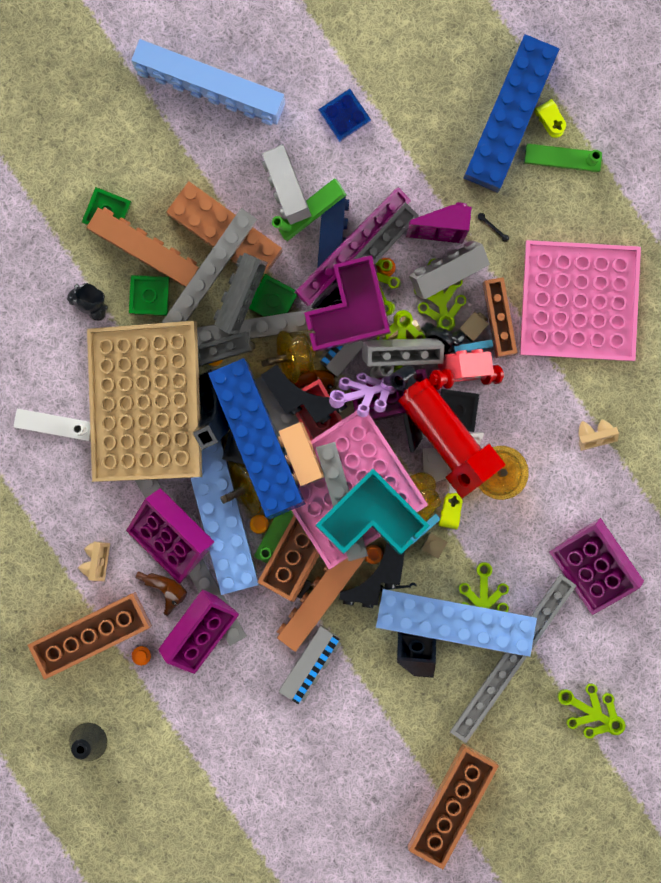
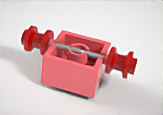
M476 349L471 352L462 350L456 351L454 354L444 355L443 364H438L439 370L432 371L429 381L436 390L441 389L442 386L446 389L451 388L454 382L480 379L484 385H490L492 382L500 384L504 378V371L499 365H493L491 352H483V349Z

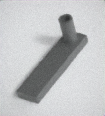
M405 202L354 259L372 255L374 264H376L408 229L410 220L419 217V215Z
M246 331L199 345L198 367L247 352H253L256 345L253 341H250L249 332Z

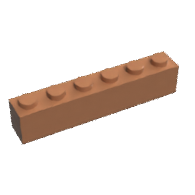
M104 207L103 210L98 208L86 227L89 231L185 288L199 269L196 266V261L189 257L184 259L179 256L181 253L172 247L170 250L163 246L164 242L155 237L153 240L146 236L147 232L140 228L135 230L130 227L131 223L124 218L118 220L113 217L114 213Z
M347 558L332 569H328L326 565L323 568V571H325L324 575L321 578L317 577L311 586L314 587L310 593L306 592L300 599V602H302L301 606L298 609L294 607L288 615L291 618L287 624L282 623L277 630V633H279L277 639L296 652L365 558L348 561Z

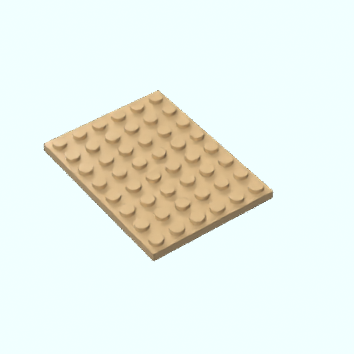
M197 321L87 329L92 482L202 477V450L193 435L200 420Z

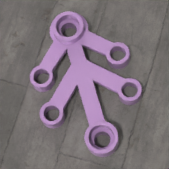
M358 373L356 382L346 377L341 378L339 381L340 389L349 390L352 388L358 391L345 394L342 391L334 390L330 393L329 403L333 408H340L345 402L364 397L362 403L358 406L357 414L361 417H366L369 414V405L374 394L381 393L380 398L375 401L374 409L377 412H384L389 394H394L397 390L391 385L389 376L379 380L367 376L365 373Z

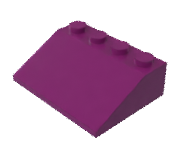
M457 202L456 205H450L410 220L406 238L462 244L470 230L472 207L467 206V203Z
M161 488L145 498L126 529L179 584L188 576L214 544L210 536Z
M601 518L587 525L549 551L565 577L577 585L574 590L592 615L640 589L644 583V580Z

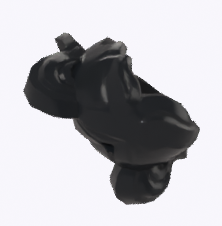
M84 283L81 286L78 284L74 285L75 288L67 296L69 304L74 305L81 312L89 314L93 320H103L105 318V310L108 309V306L104 304V293L89 283Z
M429 322L424 327H421L426 338H438L444 344V355L450 354L454 346H459L465 338V334L461 331L451 333L449 330L436 327Z

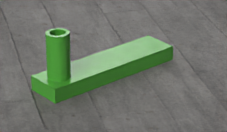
M527 143L524 164L600 172L602 152L599 150L587 151Z
M334 178L306 200L312 215L311 217L290 225L287 219L284 220L280 216H275L272 219V225L278 228L284 240L289 241L347 194L338 180Z
M288 511L273 519L254 557L265 563L269 562L294 516L292 511Z

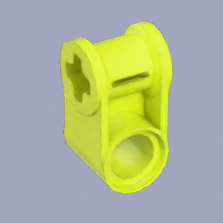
M552 99L534 109L536 116L540 117L539 121L551 137L558 138L563 135L566 122ZM554 124L555 126H560V129H553Z
M448 493L445 496L438 526L458 530L463 503L458 493ZM455 496L458 503H454V506H451L448 500Z

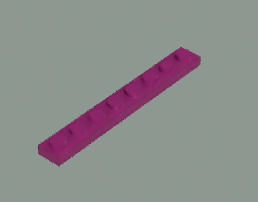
M399 187L395 188L295 291L296 295L307 306H310L336 279L333 265L353 260L405 202L407 204L411 202L407 195Z

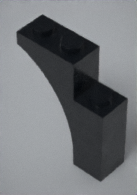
M277 364L261 375L287 415L290 413L295 415L302 410L301 406L304 404L314 421L323 424L331 419L330 414L335 411L340 413L348 407L346 405L348 402H345L342 407L333 408L329 403L330 397L316 396L301 390L286 377Z
M212 369L199 375L200 420L193 435L202 450L218 443L230 430L208 374L212 372Z
M387 543L383 559L371 577L355 588L341 591L339 600H343V604L354 605L355 602L362 603V607L373 608L374 605H378L381 583H385L384 587L395 589L396 585H400L405 551L399 555Z

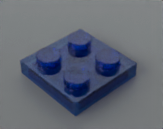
M348 89L318 109L339 142L371 121L351 89Z

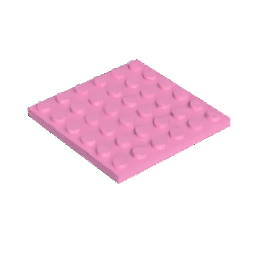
M526 240L520 355L635 361L641 247Z
M355 411L311 440L319 463L320 460L316 447L332 442L336 443L349 491L374 469L416 512L428 506V503L370 414L366 417H361ZM325 478L306 486L298 484L306 504L291 511L328 569H332L348 557L346 552L342 554L315 526L333 508ZM373 527L363 535L365 546L381 537Z

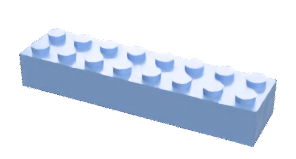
M139 39L131 59L137 74L144 78L151 76L160 84H172L173 88L183 92L185 89L190 91V94L194 97H206L212 104L219 105L221 103L233 112L240 110L249 118H261V121L267 125L278 124L285 106L283 93Z
M222 439L218 443L202 450V477L190 478L204 532L214 541L209 551L221 595L259 585L238 499L234 498L224 504L220 499L221 496L235 490L228 462L222 459L224 453Z
M383 589L376 628L530 657L537 618Z

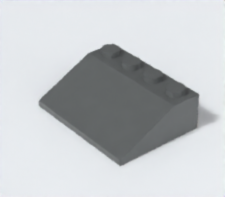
M247 253L239 256L236 266H238L236 274L232 273L228 284L231 286L228 292L225 291L222 296L221 302H223L221 310L218 309L215 313V326L228 334L239 333L268 262Z

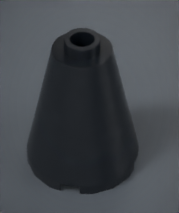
M87 722L80 724L70 734V750L73 756L79 760L94 761L100 758L107 748L108 740L106 733L95 723Z

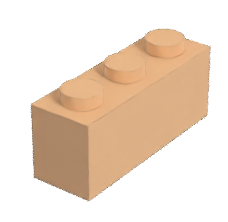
M299 422L278 431L280 434L278 437L279 443L287 451V455H285L289 466H293L295 471L292 473L295 482L300 484V486H306L325 478L304 423Z

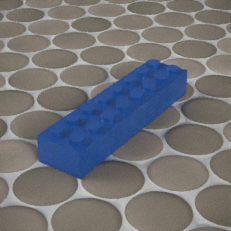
M524 34L463 179L497 193L500 191L560 48Z
M242 358L208 373L265 516L268 519H272L305 505L306 503L298 484L295 482L292 469L279 443L278 435L248 362L245 358Z

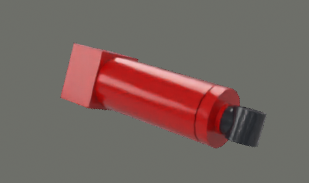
M405 365L391 374V385L396 390H402L404 394L398 402L452 472L445 478L461 499L506 466L490 443L484 448L479 446L428 378L419 383L415 369L409 365Z

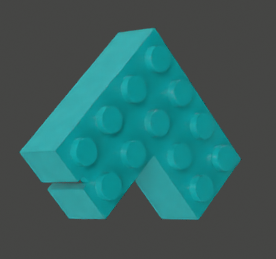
M372 469L315 526L342 554L373 527L401 555L414 542L410 538L417 539L430 525Z

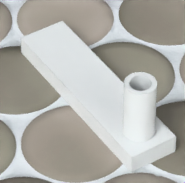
M17 408L14 421L15 428L90 441V422Z

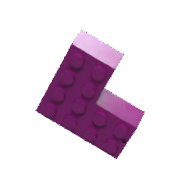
M372 255L334 264L342 303L304 312L308 330L315 331V334L309 333L313 351L318 352L391 334Z

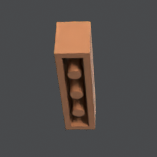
M504 277L485 280L482 285L495 357L513 356L517 354Z

